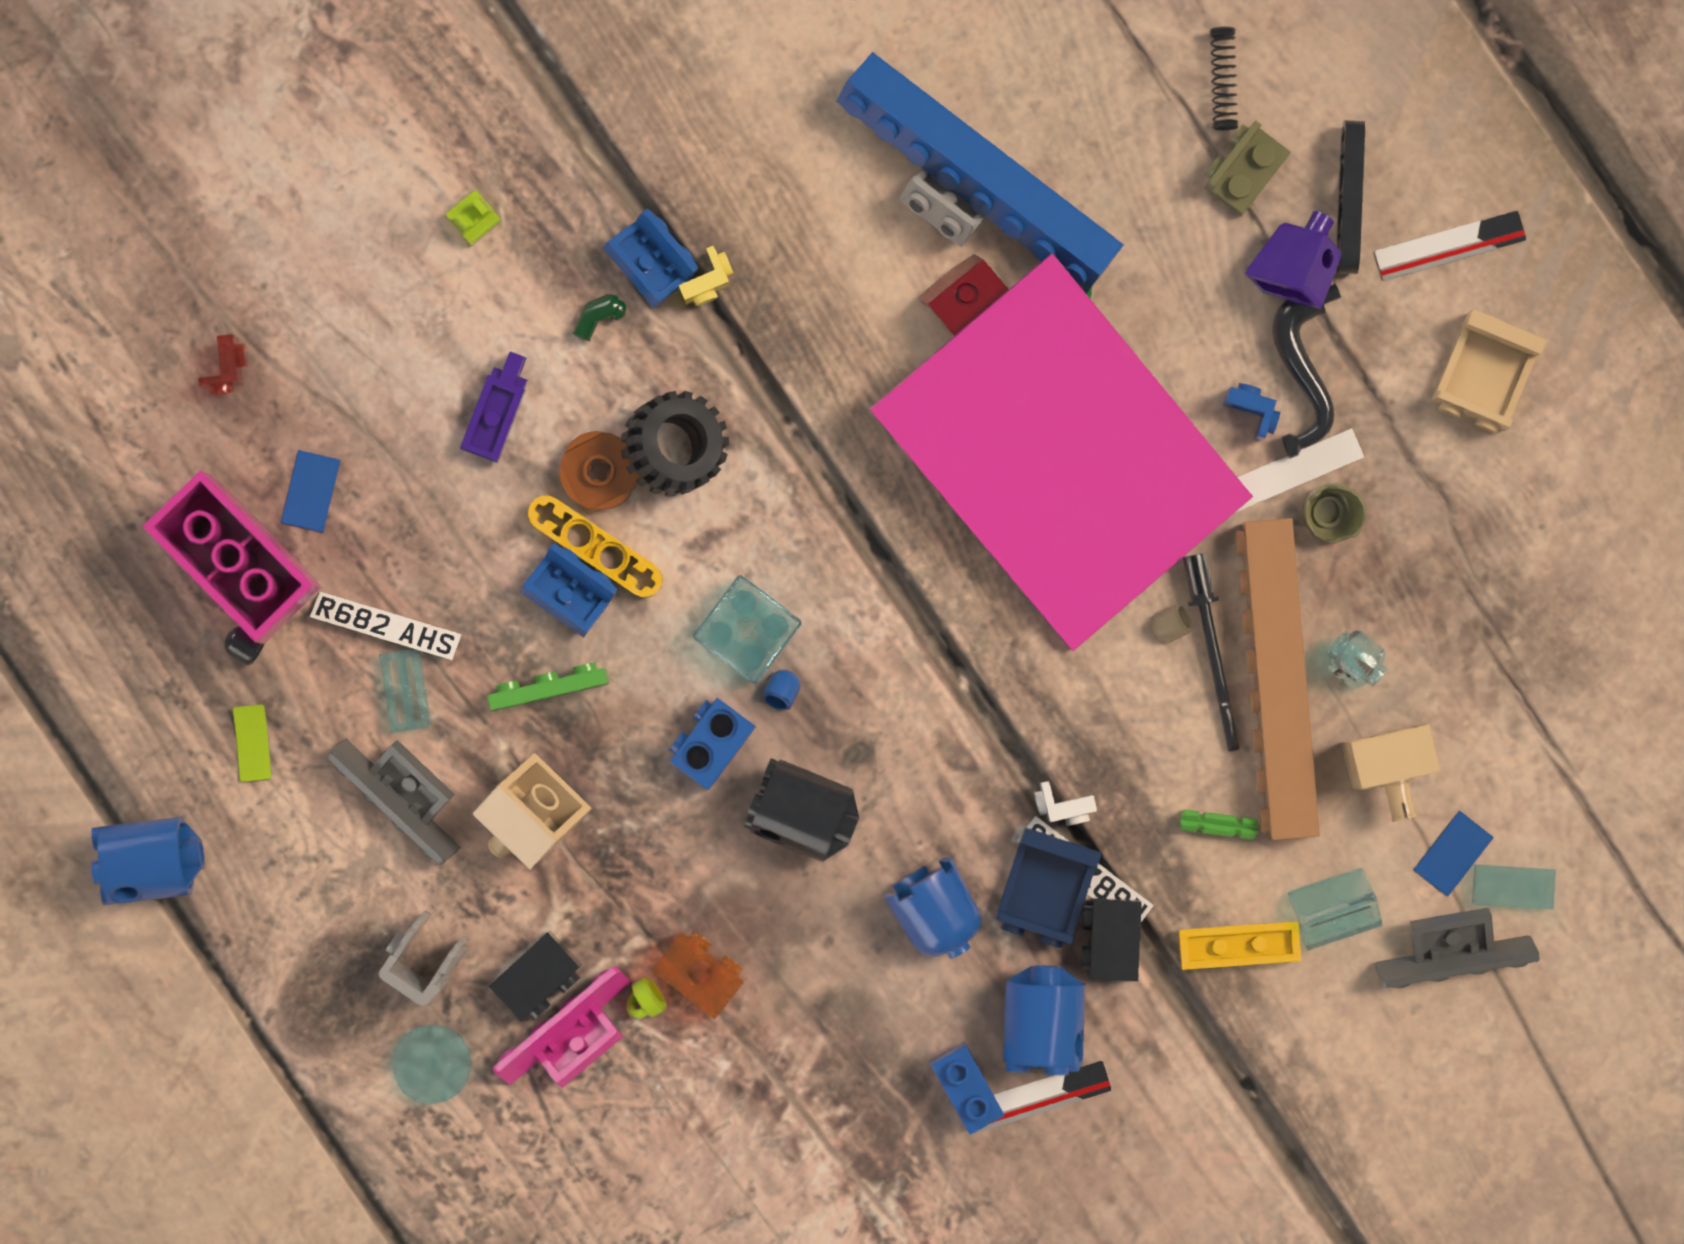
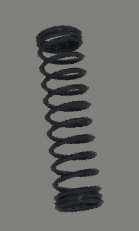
M1227 26L1210 29V37L1214 39L1210 42V45L1215 47L1210 54L1217 57L1210 62L1213 66H1216V68L1211 70V73L1218 76L1211 80L1214 85H1217L1211 92L1218 95L1212 99V102L1217 104V106L1212 108V111L1219 114L1212 118L1214 121L1212 128L1219 131L1235 130L1239 127V121L1236 119L1215 120L1219 117L1238 114L1237 112H1220L1215 110L1220 107L1238 105V103L1214 101L1218 98L1238 95L1237 93H1219L1214 91L1224 87L1237 86V84L1214 82L1218 79L1237 76L1236 74L1227 75L1214 72L1219 69L1237 67L1236 65L1213 63L1217 60L1237 57L1236 55L1224 56L1213 53L1223 49L1236 48V46L1213 44L1220 40H1234L1236 38L1233 36L1236 34V29Z

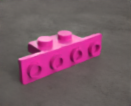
M616 966L600 972L595 976L587 989L581 994L569 998L555 1016L549 1021L537 1025L532 1030L530 1037L518 1047H513L501 1056L500 1062L493 1067L494 1072L511 1085L540 1061L556 1084L562 1088L623 1038V1035L602 1007L632 983L631 980Z

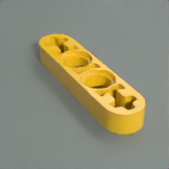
M540 496L530 504L528 517L531 524L563 547L573 551L578 557L641 598L652 597L660 591L663 585V576L653 563L561 501L551 496ZM550 503L554 504L553 513L563 521L566 513L573 516L563 526L559 537L553 533L559 528L556 524L549 520H546L543 524L538 522L540 515L536 510L540 505L547 507ZM577 524L586 526L591 533L589 542L582 547H575L568 540L569 530ZM610 546L619 548L623 553V562L616 569L605 568L601 562L602 552ZM631 557L638 560V563L633 568L639 572L645 573L648 569L654 572L651 578L656 583L652 589L645 586L642 591L636 588L638 580L629 573L625 581L619 578V575L628 568Z

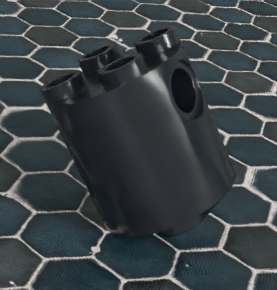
M771 758L763 775V782L759 793L763 795L755 794L747 813L748 817L744 828L749 829L750 833L822 863L848 847L860 818L853 792L854 789L779 759L777 761Z

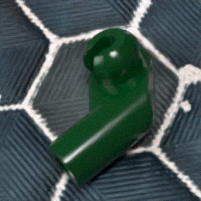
M606 294L587 302L572 334L590 342L599 321L608 318L618 321L624 317L627 309L625 302L619 300L618 296L613 294Z

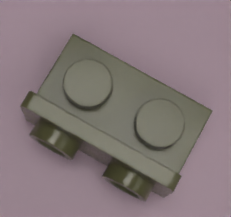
M1256 120L1250 128L1242 124L1229 141V144L1234 147L1226 159L1218 156L1205 172V175L1210 180L1204 188L1241 217L1291 153L1260 129L1262 124Z

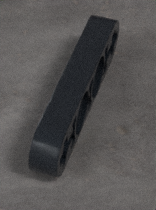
M1344 120L1342 125L1337 221V247L1341 251V259L1336 270L1340 274H1358L1360 265L1365 121Z

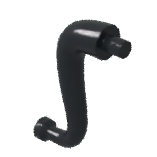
M1336 283L1330 285L1321 309L1285 300L1274 316L1272 328L1274 344L1288 371L1313 405L1316 414L1314 425L1307 431L1296 436L1290 433L1281 436L1290 459L1299 456L1301 449L1310 447L1323 440L1333 426L1334 406L1331 396L1304 348L1300 336V328L1306 321L1326 313L1324 304L1341 298Z

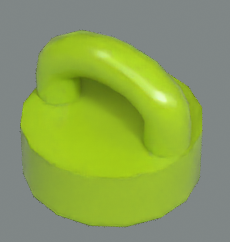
M643 977L632 985L633 992L630 993L626 1001V1010L631 1018L641 1019L647 1015L654 1018L666 1010V1000L653 980ZM637 1001L641 1005L639 1009H636Z

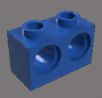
M719 698L713 704L708 700L703 703L693 717L698 722L690 735L682 732L669 749L674 754L670 762L707 790H710L757 727ZM719 714H726L733 721V730L726 737H717L711 730V721ZM694 746H702L709 752V762L702 769L692 768L687 761V754Z
M965 1042L930 1061L935 1074L969 1135L1005 1116Z

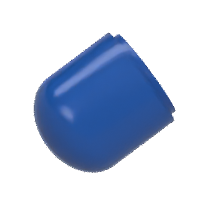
M788 670L774 672L762 694L764 701L775 709L789 710L800 690V680L794 673Z

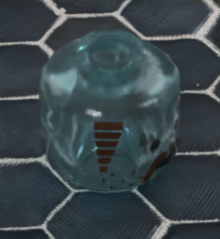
M1355 630L1350 634L1347 631L1342 632L1326 653V656L1330 658L1328 661L1329 670L1353 689H1359L1367 683L1373 687L1387 670L1382 665L1386 657L1384 648L1361 630Z

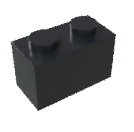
M1091 898V906H1084L1083 930H1090L1089 946H1082L1081 970H1088L1089 979L1138 981L1142 901Z
M550 930L491 983L489 988L520 1022L528 1015L534 1021L551 1006L547 998L557 988L564 994L581 978L576 971L582 964Z

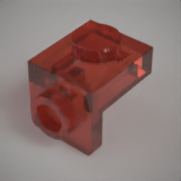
M233 334L217 336L221 375L198 378L199 387L209 389L210 395L234 393L233 386L244 385L242 367L248 366L245 343L239 344V338Z

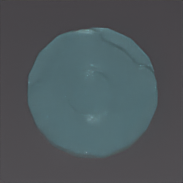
M438 1024L418 1026L404 1035L395 1048L392 1060L393 1074L401 1091L414 1101L426 1104L445 1102L459 1094L470 1078L473 1065L470 1048L463 1037L450 1027Z

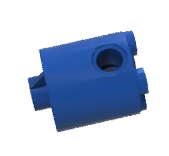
M183 817L94 827L91 831L93 848L95 851H98V860L91 862L93 883L95 885L100 884V895L103 905L191 895L194 879L200 870L205 867L202 840L185 822Z
M1049 965L1030 966L1006 981L1003 1053L1006 1071L1025 1073L1030 1072V1069H1041V1067H1044V1074L1068 1075L1069 1072L1080 1071V1066L1083 1064L1085 983H1081L1062 967Z

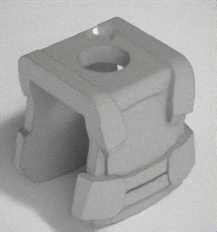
M424 911L413 921L405 935L399 931L385 950L391 955L379 971V977L384 982L418 1005L423 1006L427 1005L449 983L448 979L450 976L448 974L455 965L458 966L469 949L466 946L469 939L463 936L447 955L431 982L401 963L400 961L431 916V913L428 911Z

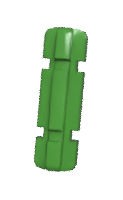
M1185 809L1182 810L1180 816V829L1189 832L1201 830V833L1227 837L1239 835V838L1254 840L1258 833V820L1241 817L1240 820L1237 819V816L1204 812L1202 815L1199 814V811Z

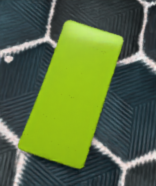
M262 704L234 707L233 715L240 781L270 779L271 765L265 707Z

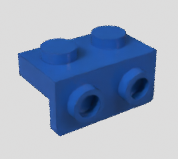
M649 209L643 211L634 223L610 239L603 247L605 252L653 308L680 289L679 285L688 282L698 270V266L694 262V258L689 250L679 245L669 233L665 222L655 216Z
M553 543L544 559L525 581L519 592L584 638L610 605L617 592V588L612 585L611 580L605 574L593 571L580 562L579 557L573 551L561 548Z

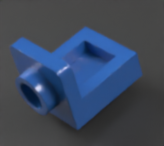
M1239 383L1238 388L1230 387L1226 392L1223 406L1260 416L1254 439L1263 441L1267 433L1274 434L1280 417V412L1274 410L1277 400L1261 396L1262 389L1252 385Z

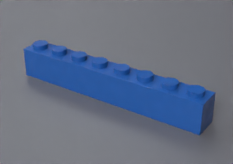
M874 52L867 57L845 83L836 102L849 115L858 118L875 131L879 138L892 144L905 154L913 164L922 167L935 177L944 188L952 190L970 204L974 211L985 215V217L1000 227L1007 236L1014 238L1030 250L1038 260L1042 261L1049 254H1054L1086 294L1124 246L1118 239Z

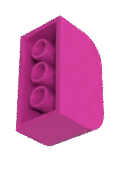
M202 470L189 480L143 526L171 557L257 643L265 644L322 588L310 572L226 487L212 475Z

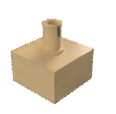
M1430 724L1410 726L1341 742L1351 789H1366L1379 785L1381 788L1385 787L1392 822L1417 817L1408 782L1412 781L1414 777L1440 772Z
M534 753L492 791L473 815L495 835L488 841V848L493 855L500 859H506L513 853L531 870L572 831L592 808Z

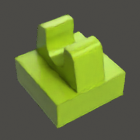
M476 189L445 214L471 246L475 245L502 222Z

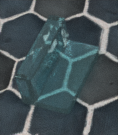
M1362 868L1351 870L1288 893L1290 903L1298 918L1302 940L1307 951L1383 926L1378 900Z

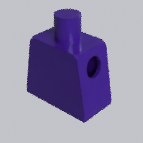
M1313 211L1304 228L1288 223L1279 225L1247 268L1245 274L1265 294L1321 309L1341 259V251L1327 236L1334 221L1322 212Z

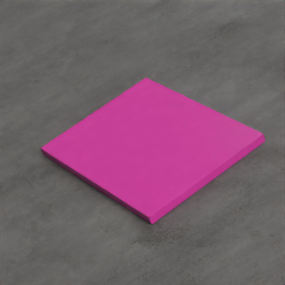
M1049 254L869 408L880 424L1072 651L1076 650L1253 497L1054 254Z

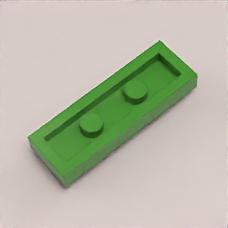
M596 662L573 667L574 675L558 678L557 671L534 676L535 684L524 687L519 686L518 680L495 685L497 693L487 695L491 711H497L608 685L610 682L607 669H597Z

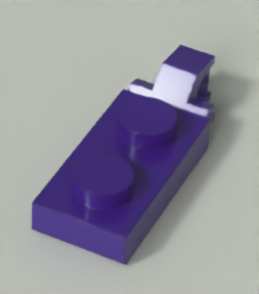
M510 351L503 370L494 367L491 375L487 376L460 446L461 450L499 463L526 392L525 387L528 380L520 377L527 359L526 357Z

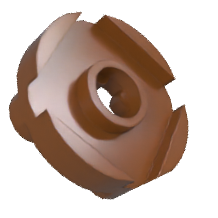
M601 431L587 432L575 438L565 450L559 471L560 481L567 495L574 502L588 510L605 511L623 504L638 485L635 482L638 479V474L636 472L629 474L625 468L631 464L629 458L622 459L621 450L626 448V443H622L621 438L612 433ZM596 460L602 465L607 463L610 465L611 470L606 472L607 479L603 482H600L598 478L590 479L588 475L593 470L591 463Z

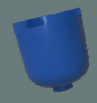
M945 857L939 860L940 868L928 872L926 866L919 868L893 885L896 893L886 892L883 894V897L919 953L927 957H939L947 954L952 959L970 949L968 941L977 934L981 926V915L953 859Z

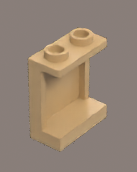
M1475 309L1471 310L1465 317L1431 401L1440 404L1439 411L1452 417L1461 418L1462 414L1477 419L1475 425L1483 430L1498 433L1499 429L1503 431L1509 429L1513 422L1511 418L1536 357L1542 353L1547 339Z

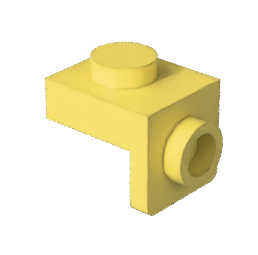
M714 245L706 248L714 271L679 285L686 305L694 302L696 307L707 304L718 298L717 291L730 286L727 276L734 274L725 252L717 254Z

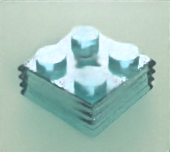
M739 575L695 631L693 638L751 683L756 684L799 629L802 622L744 576ZM751 619L755 620L757 624L754 629L758 633L756 638L753 639L748 636L744 641L738 637L741 632L737 627L738 623L741 620L745 623H748Z

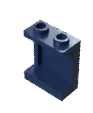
M1024 827L995 916L996 920L1003 922L1001 929L1024 936L1025 929L1041 934L1040 942L1057 948H1062L1063 942L1072 944L1095 868L1098 867L1102 853Z

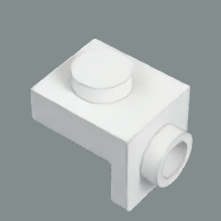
M1049 781L1039 783L1041 791L1034 793L1039 815L1047 814L1048 822L1065 819L1067 826L1090 821L1088 813L1097 811L1093 795L1054 804Z

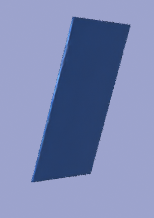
M298 450L281 523L318 532L324 531L340 459Z
M1459 811L1418 863L1414 871L1446 896H1449L1494 837Z

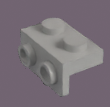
M923 168L917 176L911 178L898 199L912 213L921 216L937 228L944 237L954 241L960 247L965 244L986 218L985 215L974 211L970 204L952 190L944 188L935 177Z

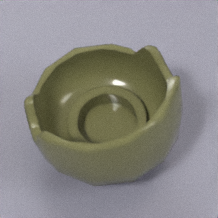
M1327 483L1317 487L1309 493L1302 507L1303 521L1314 537L1329 543H1338L1349 538H1355L1360 534L1367 520L1366 504L1358 492L1344 484Z

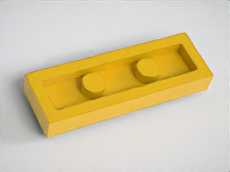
M1298 921L1178 929L1182 970L1302 961Z

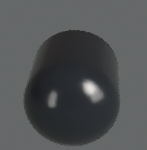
M240 626L233 628L227 634L224 642L226 652L246 665L254 663L265 645L255 642Z

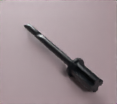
M1206 552L1183 557L1191 597L1188 607L1199 606L1227 748L1229 752L1239 750L1210 606L1211 602L1219 601V596H1214Z

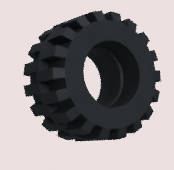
M676 391L667 392L640 406L634 411L635 415L628 418L625 424L628 430L621 435V442L626 443V448L621 450L622 459L629 458L631 464L625 468L629 474L636 472L639 475L635 482L641 487L647 484L650 485L649 492L654 494L665 492V496L689 493L710 482L709 479L717 476L721 471L719 465L726 462L728 454L723 452V449L729 446V437L722 436V431L727 429L725 421L718 423L715 416L720 412L715 406L710 409L705 407L708 400L702 396L692 399V392L684 391L678 395ZM662 423L675 424L681 427L689 436L692 453L687 465L674 464L661 453L657 437Z

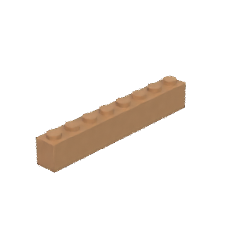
M1293 518L1244 522L1241 524V531L1235 532V546L1237 555H1243L1245 568V571H1239L1238 580L1240 594H1247L1248 610L1242 611L1243 633L1250 634L1251 650L1245 651L1247 674L1254 673L1255 689L1249 690V707L1251 714L1257 713L1258 729H1252V743L1254 753L1261 754L1262 769L1255 770L1257 792H1264L1265 808L1259 809L1261 833L1267 832L1268 840L1320 836Z

